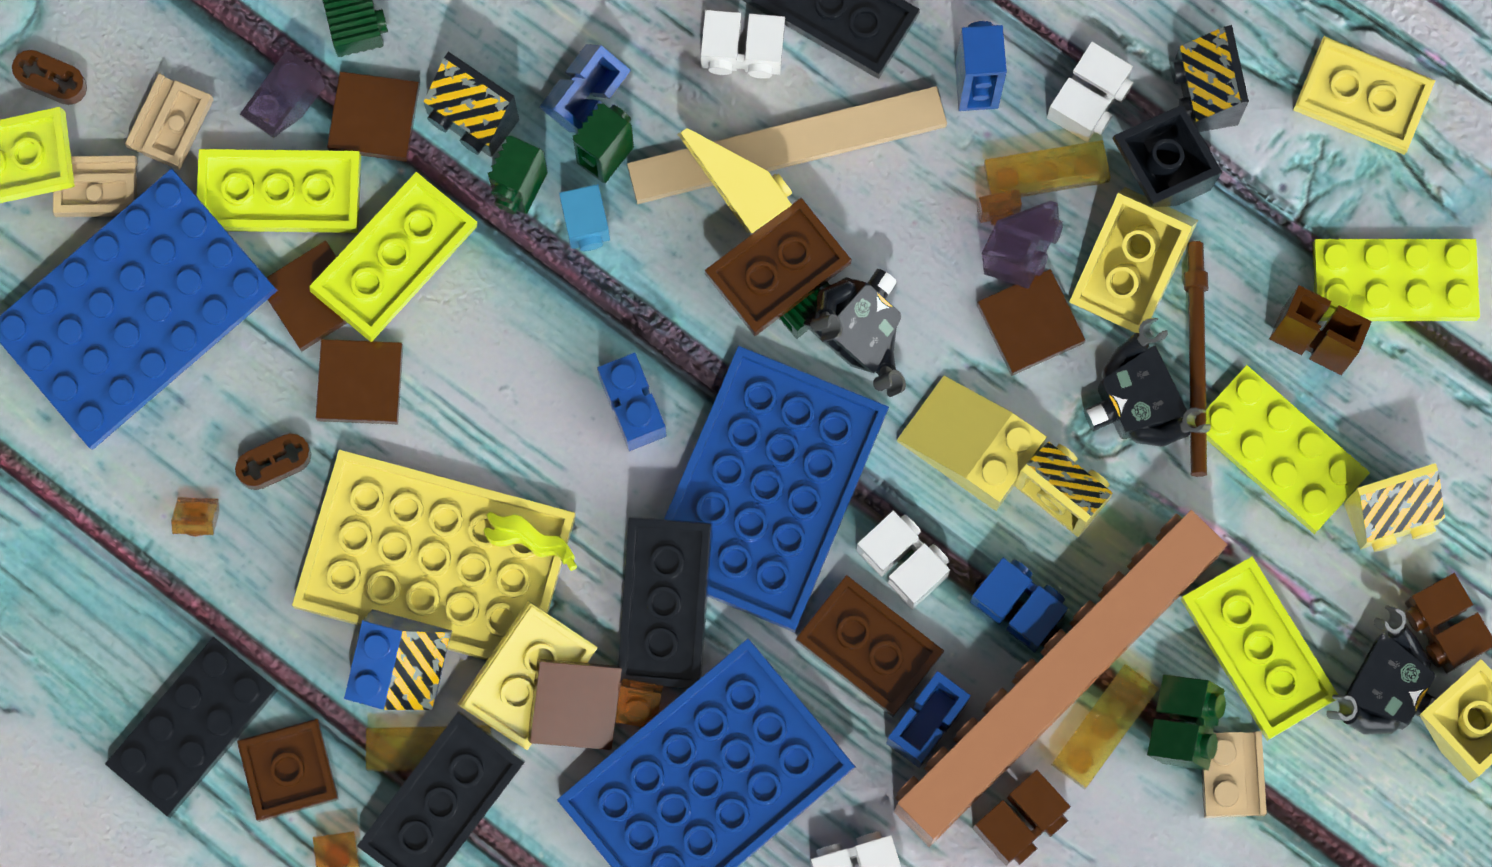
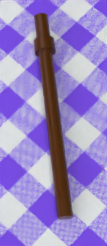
M1191 241L1188 243V271L1184 273V290L1188 292L1190 408L1206 410L1205 292L1209 289L1208 272L1204 271V243L1201 241ZM1206 412L1197 415L1195 419L1197 427L1206 424ZM1190 432L1191 476L1203 477L1207 475V433Z

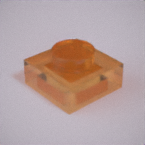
M1019 189L979 197L977 212L980 223L990 221L991 225H1003L1012 222L1014 216H1019L1022 207Z
M178 497L171 519L172 534H187L193 537L214 535L220 512L219 499Z
M622 679L615 722L638 727L645 726L659 714L663 686Z
M356 832L313 837L316 867H360Z

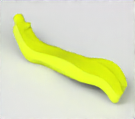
M493 512L487 514L489 523L495 528L494 530L488 527L484 528V534L491 544L500 547L520 543L529 548L538 557L555 555L561 559L564 565L567 564L570 571L577 568L573 552L561 537L547 536L539 533L527 520L516 514L505 517L498 516Z

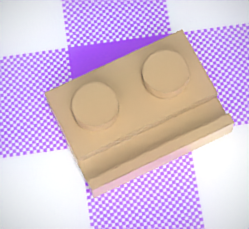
M159 73L125 142L126 147L180 170L214 100L212 95L179 81L168 79Z
M71 156L75 187L53 192V214L55 217L117 216L137 198L136 157Z
M1262 731L1215 733L1218 740L1216 755L1211 759L1209 771L1201 770L1204 818L1267 815Z

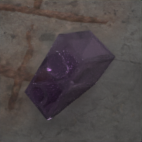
M286 50L241 111L240 116L271 137H276L300 120L323 90L325 85L320 72Z
M1048 201L998 220L982 251L984 275L1029 289L1035 275L1041 276L1048 259L1046 252L1050 244H1056L1060 238L1063 221L1059 220L1058 203Z

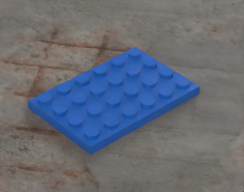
M171 168L0 315V344L84 443L93 450L278 290Z
M738 346L664 518L667 520L713 523L707 597L794 633L796 632L889 410L888 406Z
M746 639L559 797L557 801L611 867H739L854 770L856 766L751 640Z

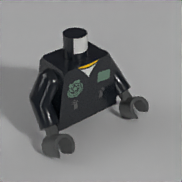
M876 269L868 283L846 277L820 290L817 294L816 308L807 317L803 325L851 367L871 373L876 372L879 376L873 380L874 388L878 391L887 389V395L892 397L902 393L906 387L904 376L896 370L894 358L896 330L901 320V313L886 300L897 282L896 279L887 272Z
M1150 318L1140 324L1139 333H1135L1120 345L1103 368L1102 381H1100L1097 388L1102 401L1084 409L1086 420L1093 431L1113 423L1121 439L1131 438L1137 444L1164 447L1188 437L1190 432L1202 434L1210 430V424L1196 426L1195 419L1197 415L1205 413L1206 410L1200 408L1186 409L1156 345L1149 348V343L1160 342L1168 335L1167 330L1160 332L1156 337L1151 334L1150 326L1159 318Z
M1389 605L1385 606V609L1390 614L1388 622L1377 617L1374 619V625L1379 629L1388 631V635L1382 633L1375 639L1345 695H1332V698L1339 702V711H1327L1326 713L1329 719L1342 720L1345 724L1365 735L1392 734L1397 729L1403 730L1410 724L1414 715L1419 716L1437 699L1427 693L1436 676L1430 670L1431 662L1417 637L1405 624L1406 616L1404 612Z

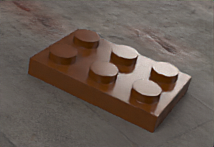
M800 198L705 269V275L751 333L757 336L848 267L852 259L805 201Z
M847 575L795 640L892 717L895 716L944 653L942 648Z

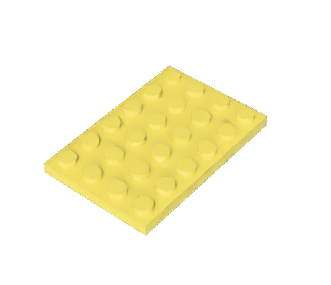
M339 450L292 606L295 609L361 626L362 620L374 609L452 630L448 650L488 660L528 601L548 613L562 561L555 555L538 557L529 548L520 543L500 547L491 544L484 534V528L488 527L492 530L495 528L489 523L487 514L493 512L501 517L514 514L522 516L539 533L547 536L561 537L567 545L576 514L560 508Z

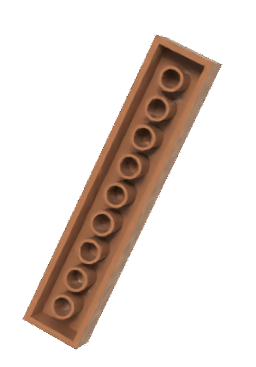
M1192 510L1183 518L1176 513L1156 536L1155 539L1158 543L1153 547L1147 542L1127 565L1130 571L1125 576L1118 571L1098 594L1101 600L1096 605L1089 600L1073 616L1074 619L1069 623L1073 628L1067 634L1060 629L1044 645L1045 648L1040 652L1044 657L1038 663L1031 658L1015 674V678L1011 681L1015 686L1009 692L1002 687L985 704L986 707L982 711L986 715L979 722L972 717L956 733L957 736L953 740L957 744L950 751L943 746L926 763L927 766L924 769L928 773L920 781L913 776L896 793L895 799L898 803L894 813L928 847L1220 556L1228 544Z

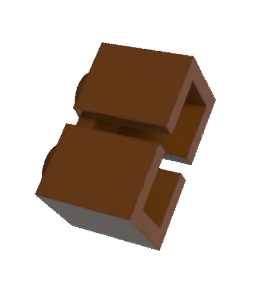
M1298 285L1283 306L1269 340L1301 356L1306 350L1311 353L1309 360L1342 376L1360 352L1372 321L1339 305L1320 330L1321 325L1317 323L1328 310L1332 301Z
M1455 573L1412 595L1404 602L1408 608L1405 610L1408 622L1416 632L1421 630L1422 634L1427 636L1429 645L1426 646V651L1433 664L1437 668L1443 667L1446 674L1492 649V635L1478 612L1443 632H1440L1438 626L1466 612L1468 608L1474 605Z
M1035 770L1006 798L1031 825L1032 831L1004 800L973 827V830L1005 866L1013 860L1019 865L1022 864L1038 849L1033 842L1040 835L1046 832L1049 837H1052L1069 821L1064 814L1071 806L1038 770Z

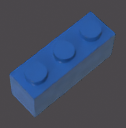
M977 21L969 24L968 27L962 28L955 63L959 111L999 108L1007 73L1003 25L993 26L989 21Z

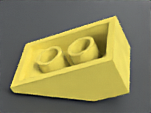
M688 128L677 134L747 233L755 232L792 205L787 199L792 194V191L779 174L771 176L767 170Z
M1124 187L1115 198L1069 302L1134 333H1139L1140 324L1153 317L1198 220L1170 207H1151L1146 196Z
M943 376L900 434L897 442L997 511L1015 486L1021 469L1043 447L1047 436L1014 413Z

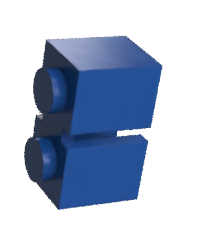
M586 44L565 71L571 78L569 80L559 79L539 108L568 132L578 133L577 129L583 128L582 123L588 122L587 116H593L592 110H598L597 104L602 103L599 100L587 99V97L591 94L594 97L610 99L631 70L602 45Z
M636 353L597 367L600 382L611 409L615 412L616 421L629 452L667 437L666 426L652 393L650 394L648 382Z
M1003 557L973 594L970 603L1000 625L1026 592L1030 596L1029 599L1009 622L1006 631L1035 653L1065 616L1068 607L1063 604L1065 598L1057 590L1049 585H1045L1042 588L1034 584L1032 579H1030L1033 574L1025 565L1015 559L1010 563Z
M937 671L915 700L913 708L919 712L916 716L917 712L909 708L887 738L886 744L920 768L944 734L939 727L947 732L969 702L971 695Z

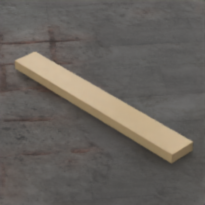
M937 86L714 142L769 172L945 128L947 121ZM687 148L627 163L637 204L713 186Z

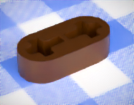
M35 50L23 51L13 60L12 72L21 86L32 92L65 105L76 104L86 95V81L81 72L72 65ZM34 62H37L36 65L42 73H45V76L42 77L32 73L27 78L23 68L25 65L32 67ZM70 77H73L72 80L76 88L74 90L68 88L65 93H62L63 90L60 85L54 82L55 78L67 82Z
M289 433L242 454L236 462V476L243 486L248 489H264L304 470L311 461L310 447L305 439L298 434ZM289 444H293L296 449L303 448L298 453L299 460L294 463L289 458H284L278 462L275 461V459L287 453L285 447ZM255 461L261 466L271 461V465L260 470L261 478L254 480L251 475L244 476V473L249 471L248 464Z

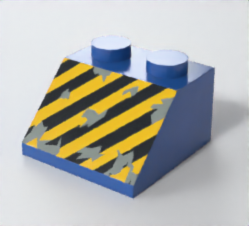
M372 609L362 620L344 699L383 710H433L452 630Z

